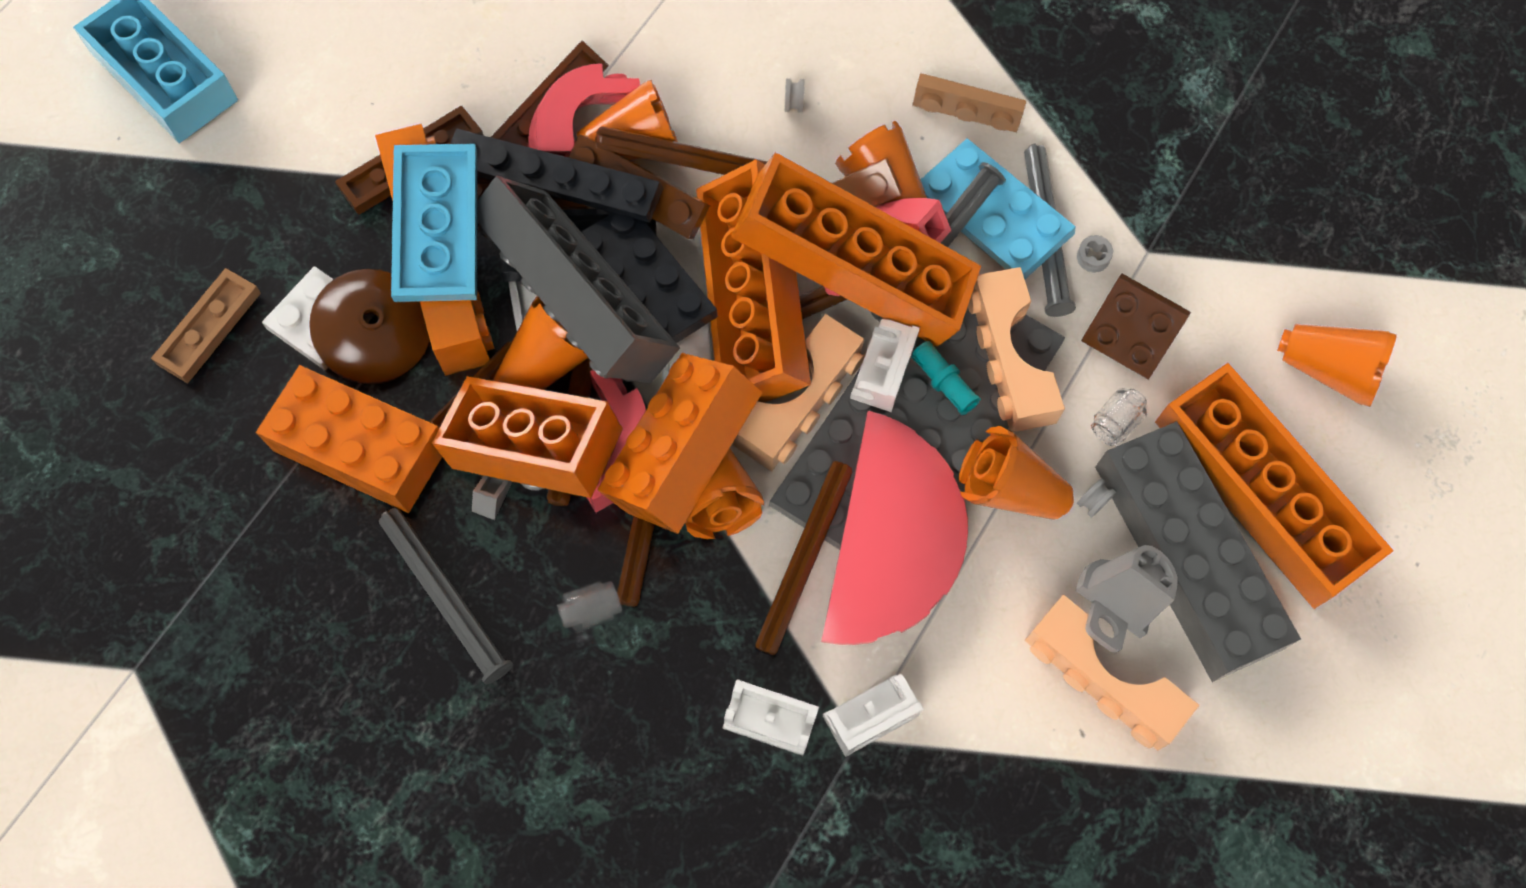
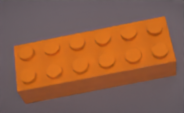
M422 123L375 135L392 200L394 145L436 144L434 136L426 137ZM478 291L477 300L420 301L431 346L445 376L484 366L490 360L488 350L495 348L484 317L485 312Z
M776 152L758 173L731 236L884 319L910 327L912 325L919 327L917 337L930 341L936 347L960 331L981 269V265Z
M755 159L697 188L696 193L698 199L711 205L700 226L707 295L708 299L717 308L718 317L710 322L714 361L736 367L762 392L758 402L766 403L810 386L811 381L796 271L731 237L756 177L765 166V164Z
M1226 363L1169 403L1155 421L1159 428L1178 422L1226 507L1313 609L1336 596L1394 551L1229 363Z

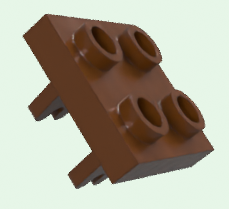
M1121 273L1081 341L1149 380L1185 324L1191 311Z

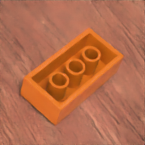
M681 353L677 361L671 366L669 374L660 389L650 400L648 408L639 423L629 434L626 444L613 465L606 471L605 478L597 491L626 513L678 534L762 392L732 365Z
M301 365L298 366L256 431L257 435L274 452L407 513L412 509L442 458V455L432 444L439 430L437 425Z
M467 376L432 444L452 469L592 498L623 428L606 401Z

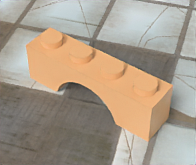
M1021 267L979 274L968 304L969 312L976 314L979 324L976 330L979 346L981 349L986 348L989 358L987 362L988 378L992 385H997L1000 397L997 400L999 415L1003 421L1007 420L1009 429L1012 432L1054 425L1065 410L1054 373L1039 370L1027 364L1017 354L1011 341V328L1024 319L1031 304V298Z
M827 314L823 316L805 339L811 385L800 396L786 403L768 404L757 401L733 441V446L771 472L779 462L786 464L797 448V444L794 442L802 432L810 433L820 418V414L817 413L825 402L830 405L836 399L843 386L840 384L841 380L847 373L853 375L864 360L865 356L861 354L864 338Z
M1063 594L1024 640L1031 646L1030 651L1043 663H1052L1064 673V680L1071 687L1080 692L1085 690L1098 701L1097 707L1106 716L1114 720L1119 718L1132 729L1131 735L1147 748L1154 747L1158 751L1169 745L1199 707V704L1166 677L1150 684L1135 685L1123 682L1112 676L1100 663L1095 652L1093 638L1086 632L1085 627L1088 614Z

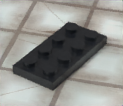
M612 213L581 232L676 343L718 317L717 308L645 221Z

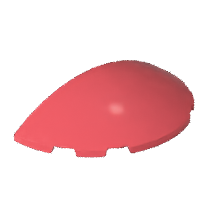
M867 411L821 640L823 643L836 645L873 643L879 637L887 636L897 631L902 633L926 618L930 614V610L944 595L948 594L959 574L967 548L968 517L965 501L961 496L954 473L946 460L935 447H932L912 428L895 419L871 411Z

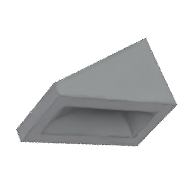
M483 476L473 490L472 512L495 520L512 481Z

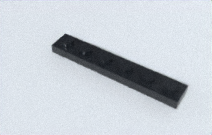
M456 129L450 144L476 145L478 177L493 180L497 175L544 190L552 197L649 223L664 189L660 181Z

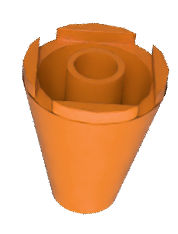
M652 80L641 84L576 132L577 137L579 134L595 140L598 128L604 126L678 142L674 130L671 131L669 117ZM618 153L629 160L640 159V157Z
M897 121L892 122L891 130H888L884 124L869 132L848 148L852 155L845 161L840 155L835 162L839 171L844 176H848L888 158L902 195L885 203L909 198H927L904 132Z
M537 296L531 303L493 381L545 390L589 357L583 350L574 346L567 339L566 334L568 332L560 322L552 319L544 311L543 307L545 304Z
M1295 324L1293 331L1284 330L1277 351L1284 353L1282 361L1359 405L1370 407L1380 386L1385 367L1389 362L1397 334L1382 330Z
M1002 426L991 427L985 431L990 436L983 442L976 440L971 445L959 473V482L965 484V492L960 491V493L967 501L975 505L1051 520L1059 519L1071 510L1074 503L1072 486L1011 430L1005 429Z
M730 448L685 521L687 531L694 537L715 539L713 532L726 530L727 536L737 534L754 524L763 513L761 505H764L762 494Z

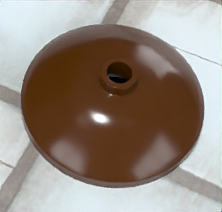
M361 269L345 273L328 283L319 293L313 304L309 321L313 347L320 359L330 370L347 380L361 384H381L396 380L407 374L419 363L428 347L430 338L420 301L394 302L391 297L392 273L376 269ZM372 313L379 318V321L375 324H367L363 318L365 315Z

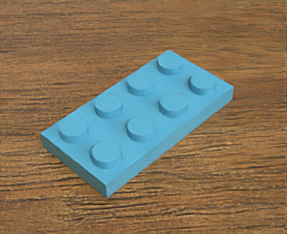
M967 138L921 178L928 199L940 200L946 215L980 172L979 165L982 162L988 163L999 170L1006 179L1005 183L995 187L961 232L1005 270L1021 267L1024 279H1026L1075 235L1076 226Z
M475 144L394 145L391 297L394 302L477 300V148Z

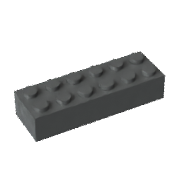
M496 175L477 201V223L479 224L478 230L480 233L494 242L501 250L499 255L502 260L519 272L523 277L521 279L522 284L529 291L538 295L545 304L543 307L544 311L552 319L561 323L568 332L566 334L567 339L574 346L584 351L591 360L589 362L590 367L598 375L606 379L611 377L624 379L628 382L652 383L679 351V345L546 191Z
M1178 422L1169 424L1105 452L1095 468L1099 476L1105 481V487L1108 490L1114 489L1117 492L1112 499L1138 547L1143 545L1153 546L1160 550L1174 566L1178 577V586L1175 600L1170 606L1211 682L1281 652L1301 640Z

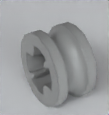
M786 78L785 112L795 108L798 110V113H803L804 79L793 83L791 79Z
M1089 236L1079 246L1077 252L1078 263L1088 272H1101L1110 263L1113 256V247L1108 239L1102 236ZM1090 248L1094 252H1102L1100 260H1097L1095 256H1087Z
M1101 478L1080 498L1077 504L1080 507L1086 506L1089 510L1088 515L1092 518L1117 492L1114 489H1106L1105 481Z

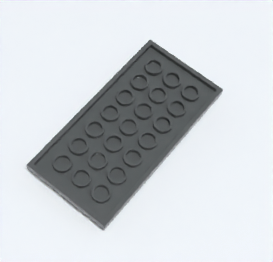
M967 307L960 331L938 347L934 346L949 365H956L960 370L959 376L981 398L979 404L972 411L961 415L942 391L937 392L931 386L932 380L911 357L892 412L850 399L859 374L858 371L771 498L769 506L805 528L832 462L839 461L849 465L852 468L851 478L824 539L840 550L867 411L895 419L916 431L918 435L924 438L932 447H935L953 471L960 491L965 492V484L959 482V473L971 445L976 440L983 442L990 436L985 431L991 427L1002 426L1005 429H1009L1007 420L1003 421L999 415L997 400L1000 396L997 385H992L988 378L987 362L989 358L986 348L981 349L977 340L976 330L979 324L976 314H971ZM1025 315L1024 319L1016 323L1010 330L1011 341L1017 354L1030 366L1043 371L1047 369L1066 338L1028 315ZM917 337L913 351L926 341Z

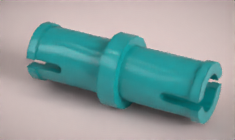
M930 341L922 343L913 351L911 358L932 380L931 386L937 392L942 391L961 415L969 413L979 404L981 398L959 376L960 370L955 364L949 365Z

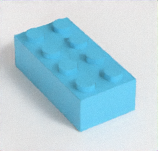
M111 0L73 26L90 54L179 144L238 101L225 74L150 0Z

